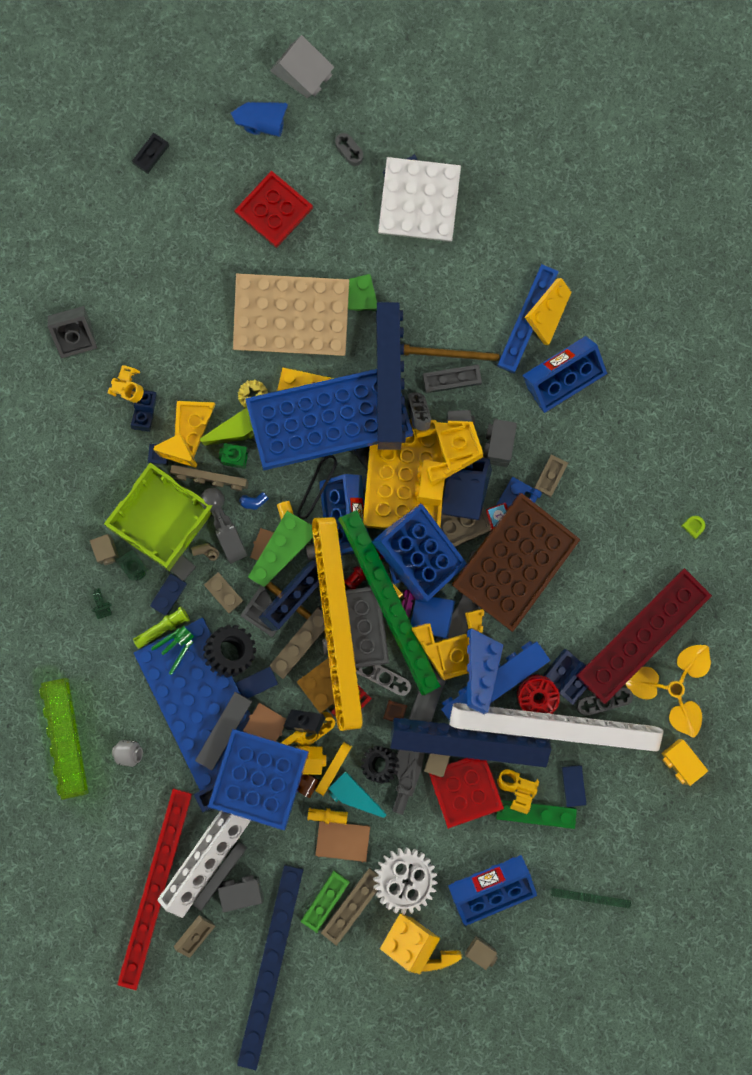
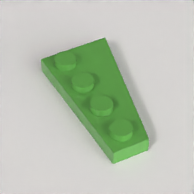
M370 274L349 279L348 310L376 311L377 299Z
M286 511L248 578L266 587L313 538L312 525Z

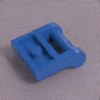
M512 477L497 505L507 503L509 508L519 493L525 494V492L530 494L529 499L535 503L537 498L541 497L542 492Z

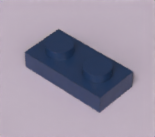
M170 573L150 607L163 615H168L186 588L187 583Z

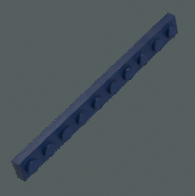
M286 864L283 868L237 1066L257 1071L303 875V868Z

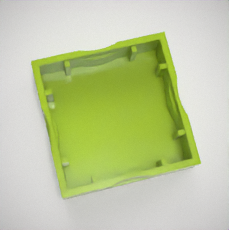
M149 463L134 483L130 493L118 504L104 525L107 529L170 572L179 557L212 515L210 510L213 505L206 504L204 499L191 490L180 486L171 476L152 463ZM200 503L207 506L206 509H203Z

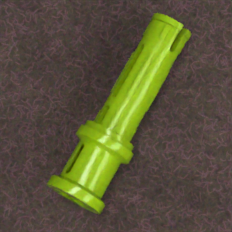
M180 606L171 615H165L160 623L133 638V641L137 648L141 649L165 632L176 630L178 625L185 621H190V618L185 609Z

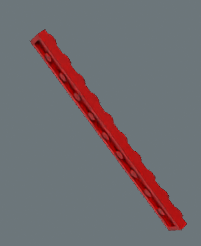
M175 788L172 790L117 983L118 986L132 990L138 989L161 904L157 900L167 886L193 793Z

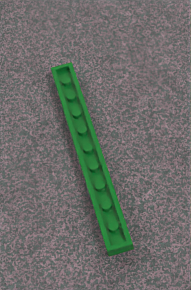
M355 510L338 518L421 695H426L441 687L421 644L412 631L409 618L358 511Z

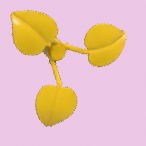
M707 645L690 646L679 654L677 665L684 670L679 681H672L668 686L657 684L659 681L658 673L650 667H641L625 684L635 696L641 699L655 698L657 688L666 689L671 696L678 698L680 706H675L671 709L669 720L676 730L691 737H696L701 728L702 712L698 704L693 701L683 704L681 696L684 694L685 688L682 683L687 673L694 678L703 677L708 673L711 660Z

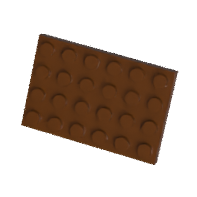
M519 493L451 586L513 632L581 539L523 493Z

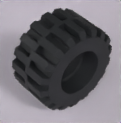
M226 625L224 628L220 627L207 639L206 645L203 648V651H205L203 658L208 660L205 664L212 667L210 669L212 672L217 671V675L220 677L225 675V677L229 678L231 675L234 677L241 674L255 659V655H253L256 653V648L253 647L255 641L250 639L252 635L250 633L246 634V629L244 628L239 630L237 625L233 627L231 625ZM222 642H230L236 646L239 654L237 661H230L222 655L220 649Z

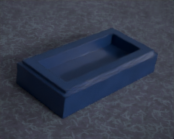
M582 765L561 767L566 807L587 805Z

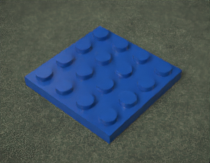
M232 729L208 807L286 830L309 752Z

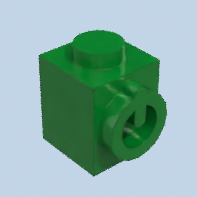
M224 443V447L220 448L219 459H221V463L225 466L245 469L249 450L244 446Z

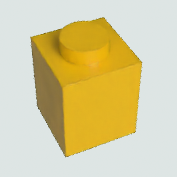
M299 746V749L309 752L302 774L322 775V767H326V755H322L323 747Z

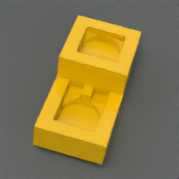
M441 951V959H428L422 972L442 969L462 959L461 951Z

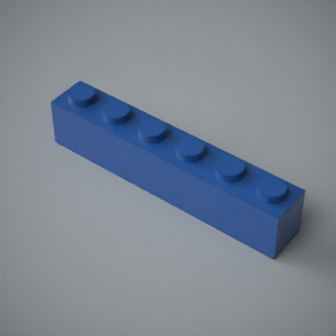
M529 641L521 647L523 651L518 654L513 652L505 658L507 660L506 663L503 665L499 664L491 702L551 661L537 641L533 644ZM467 686L458 691L459 696L455 699L450 697L442 702L443 707L440 709L449 722L453 704H467Z

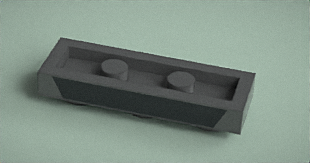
M479 365L423 373L426 393L482 384Z

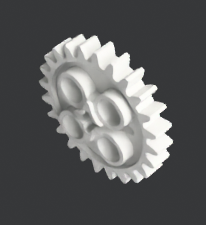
M406 847L403 853L402 849L398 848L397 854L390 851V858L385 855L383 856L386 861L385 863L378 862L382 867L381 870L375 869L379 877L373 878L374 881L378 882L373 887L375 890H380L376 893V896L378 898L382 897L380 902L383 905L386 904L388 910L393 907L395 913L400 909L401 913L405 915L408 909L413 914L414 907L420 911L421 903L427 906L426 898L433 899L429 895L430 892H436L432 885L438 882L432 878L437 876V873L431 872L435 866L429 864L430 859L428 857L424 859L425 854L422 852L418 854L416 849L410 852V849ZM403 864V870L396 873L397 865ZM417 870H421V876L414 879V873ZM403 879H409L408 883H402ZM397 883L396 890L389 892L390 885ZM411 889H415L414 896L408 898V892Z

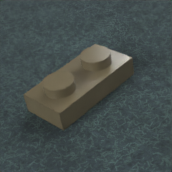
M550 455L534 488L551 498L568 462Z
M219 572L204 584L229 614L244 602Z
M199 915L174 945L176 951L190 958L215 928L214 923Z

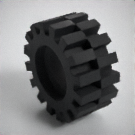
M381 746L369 748V753H364L366 759L362 758L361 760L365 762L364 765H361V768L365 769L362 771L363 775H367V779L377 783L390 782L389 779L393 780L395 778L393 774L397 775L398 773L395 769L399 768V764H396V762H399V759L395 757L396 753L392 752L391 749ZM383 757L385 759V768L382 772H377L375 770V763L378 758Z

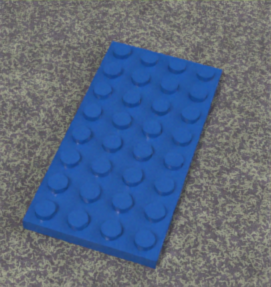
M377 369L245 398L263 471L378 444ZM401 407V413H405V425H402V431H405L406 437L413 436V431L406 407Z
M204 618L185 626L194 636L191 640L193 644L188 648L172 675L169 674V671L185 644L181 646L177 643L165 655H162L161 652L175 640L172 638L155 650H151L152 646L167 637L165 636L134 652L200 791L216 783L226 748L213 771L195 760L234 692L241 695L232 675L229 678L225 677V675L220 677L217 675V671L212 672L210 670L212 667L205 664L208 660L203 658L205 653L203 648L206 645L205 642L212 634ZM249 709L236 730L243 732L249 721V715H251Z

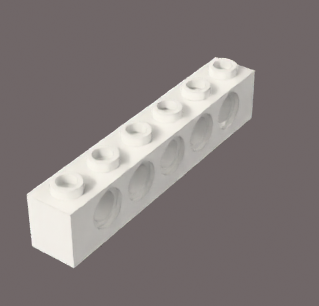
M223 811L218 813L157 901L167 912L181 918L184 917L251 820Z

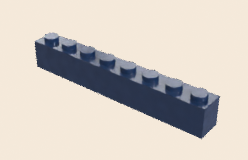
M377 302L378 450H401L402 443H405L406 439L405 431H402V425H405V413H401V407H405V396H401V390H404L405 381L404 378H401V372H404V361H401L400 355H404V344H400V338H403L404 329L400 327V321H403V310H400V302Z
M394 718L390 736V749L537 767H547L551 753L550 739L459 729L446 723L406 718Z

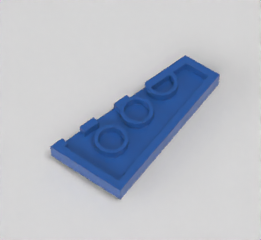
M470 628L467 630V637L469 638V645L467 646V654H469V664H467V672H469L467 706L482 714H486L490 707L503 644Z

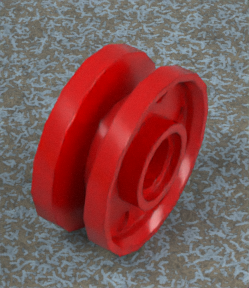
M539 674L530 675L519 684L517 690V701L523 711L553 714L558 708L560 701L559 691L553 681L546 676ZM536 693H542V694H543V696H542L541 699H539V700H534V699H533V697H534V695H535Z

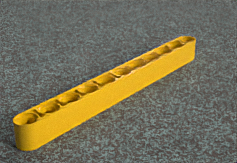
M334 517L314 518L312 521V531L337 726L340 731L360 729L362 727V713L337 523Z

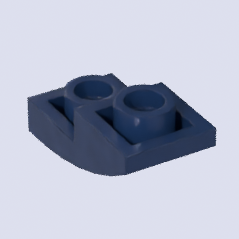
M143 390L144 393L141 400L134 403L135 410L131 429L150 432L157 393Z

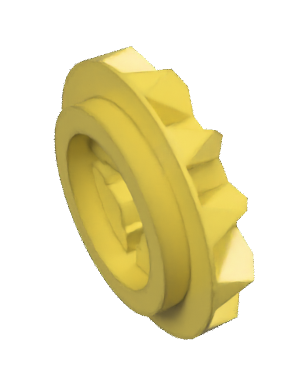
M252 380L246 381V383L241 385L238 391V399L243 407H247L245 398H250L247 397L250 394L249 388L254 392H258L256 396L268 394L267 388L262 382Z

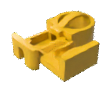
M122 365L118 379L113 378L111 381L112 387H109L108 394L115 397L116 394H119L121 398L130 402H139L144 393L143 387L131 382L133 380L131 376H134V373H140V371Z
M503 770L498 776L497 784L502 790L516 795V800H513L510 809L527 814L530 810L531 801L537 794L539 780L537 779L533 782L519 777L520 773L513 770ZM501 776H510L514 783L503 781Z

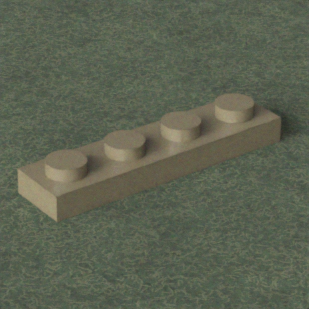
M175 465L171 466L170 471L177 480L186 481V478L194 479L193 482L198 484L211 482L212 486L219 488L227 485L231 486V489L235 491H242V488L247 489L249 483L244 478Z
M318 607L269 665L282 679L289 674L325 631L322 609Z
M370 867L321 931V934L336 946L378 891L373 887L378 884L373 878L379 877V875Z

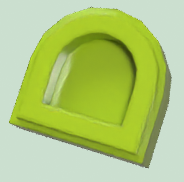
M692 516L681 527L696 539L704 531L705 521L699 516Z

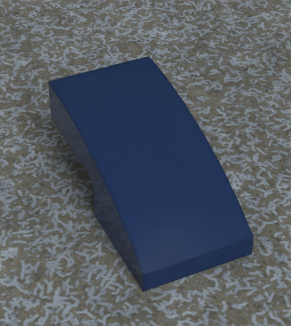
M270 666L236 684L241 695L248 699L279 683Z

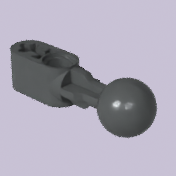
M217 488L204 490L200 497L204 499L206 504L213 505L210 510L215 519L213 524L229 563L232 564L247 557L248 554L235 525L222 509L225 501L223 493ZM200 503L203 509H206L207 506Z

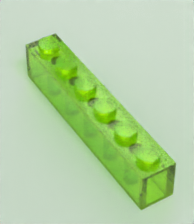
M69 678L41 683L39 693L41 699H44L43 715L47 718L48 722L46 733L48 738L51 739L49 750L55 762L53 773L58 779V784L56 785L57 794L61 797V800L89 794Z

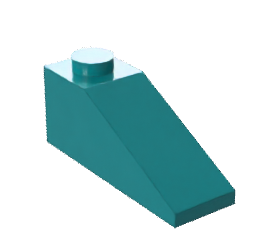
M347 771L328 788L331 791L329 795L336 802L340 800L343 804L382 818L387 815Z

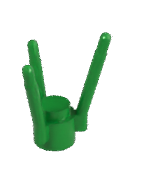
M184 626L180 629L177 628L172 634L151 647V650H155L174 638L175 640L161 652L162 655H165L177 643L181 646L185 644L169 671L170 675L173 674L186 651L193 644L191 640L194 636Z

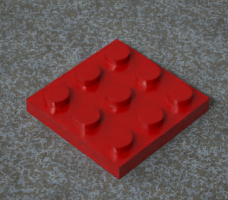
M271 170L234 211L235 214L277 248L313 209V205Z
M465 758L448 764L443 777L429 773L448 829L504 810L487 760Z

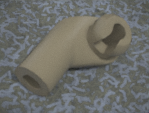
M209 543L191 547L193 556L204 554L211 561H215L219 557L218 550Z

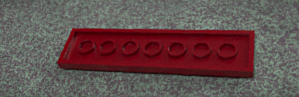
M685 568L682 569L576 677L603 704H606L712 595Z

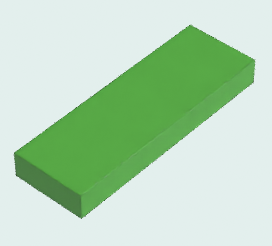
M333 871L302 918L301 923L317 933L350 881L336 871Z

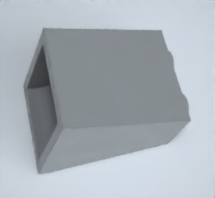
M301 35L289 46L271 68L270 72L303 96L309 98L311 95L315 97L321 90V83L323 81L326 83L333 75L331 71L334 66Z

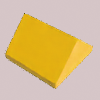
M180 434L154 446L153 450L162 458L194 468L197 467V463L186 441Z

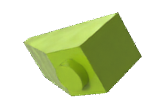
M247 407L200 438L203 445L255 438Z

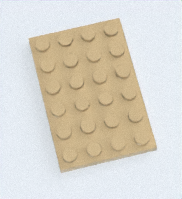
M236 274L233 350L346 356L349 279Z

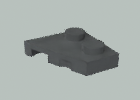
M261 585L240 616L271 637H274L278 630L271 631L258 618L272 603L265 587Z

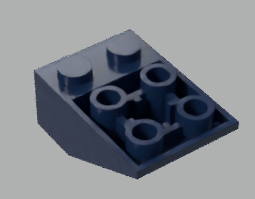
M481 458L447 477L442 515L480 520L492 472L490 459Z

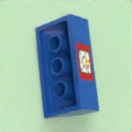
M585 336L522 376L528 390L545 413L605 376L607 371L598 345Z
M343 474L330 478L321 494L323 518L334 517L336 520L341 555L355 553L338 518L357 510L363 521L365 500L362 475ZM326 480L319 482L320 490L323 487Z
M522 855L510 858L508 861L493 865L484 871L474 873L472 876L457 880L448 885L464 926L537 896Z

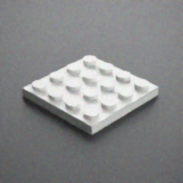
M387 157L378 234L452 242L461 165Z

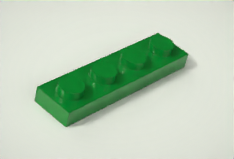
M501 799L504 810L496 813L497 820L575 829L577 809L531 803L529 812L525 814L510 809L513 801Z

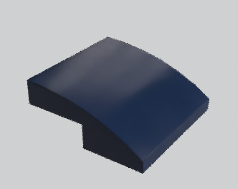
M567 649L560 653L543 674V676L553 681L559 691V695L572 705L587 689L576 677L586 665Z

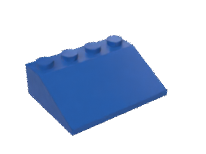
M419 504L372 541L373 545L419 602H428L467 564L423 504Z

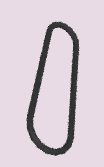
M325 456L319 463L298 509V517L300 519L308 518L336 469L337 460L335 456ZM333 458L334 466L309 512L306 516L302 517L300 515L301 509L321 465L326 459Z

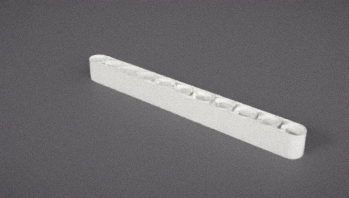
M463 703L453 704L450 725L459 729L648 751H659L663 736L661 728L650 725L489 707L488 713L482 714Z

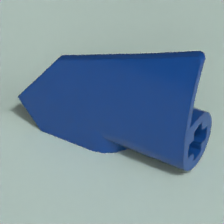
M246 102L231 112V115L236 125L244 126V129L251 134L259 135L260 132L280 137L288 103Z

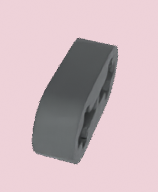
M346 133L339 134L335 140L337 150L350 165H360L363 162V152L350 135ZM341 140H343V141H346V140H347V146H348V148H347L344 144L341 145V142H340V141H341ZM351 151L354 153V155L359 154L358 159H352Z

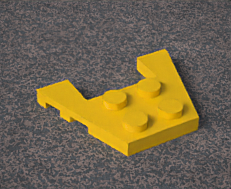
M431 420L428 430L421 431L414 428L416 438L436 434L444 456L445 463L427 467L431 486L483 457V451L473 422L448 421V423H440L436 420Z
M480 608L466 612L468 629L472 628L483 633L482 616H484V610ZM430 623L412 627L413 633L442 680L469 673L467 672V664H469V654H467L469 638L467 633L434 642Z

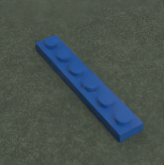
M541 264L497 367L515 373L533 332L525 316L554 283L559 271Z

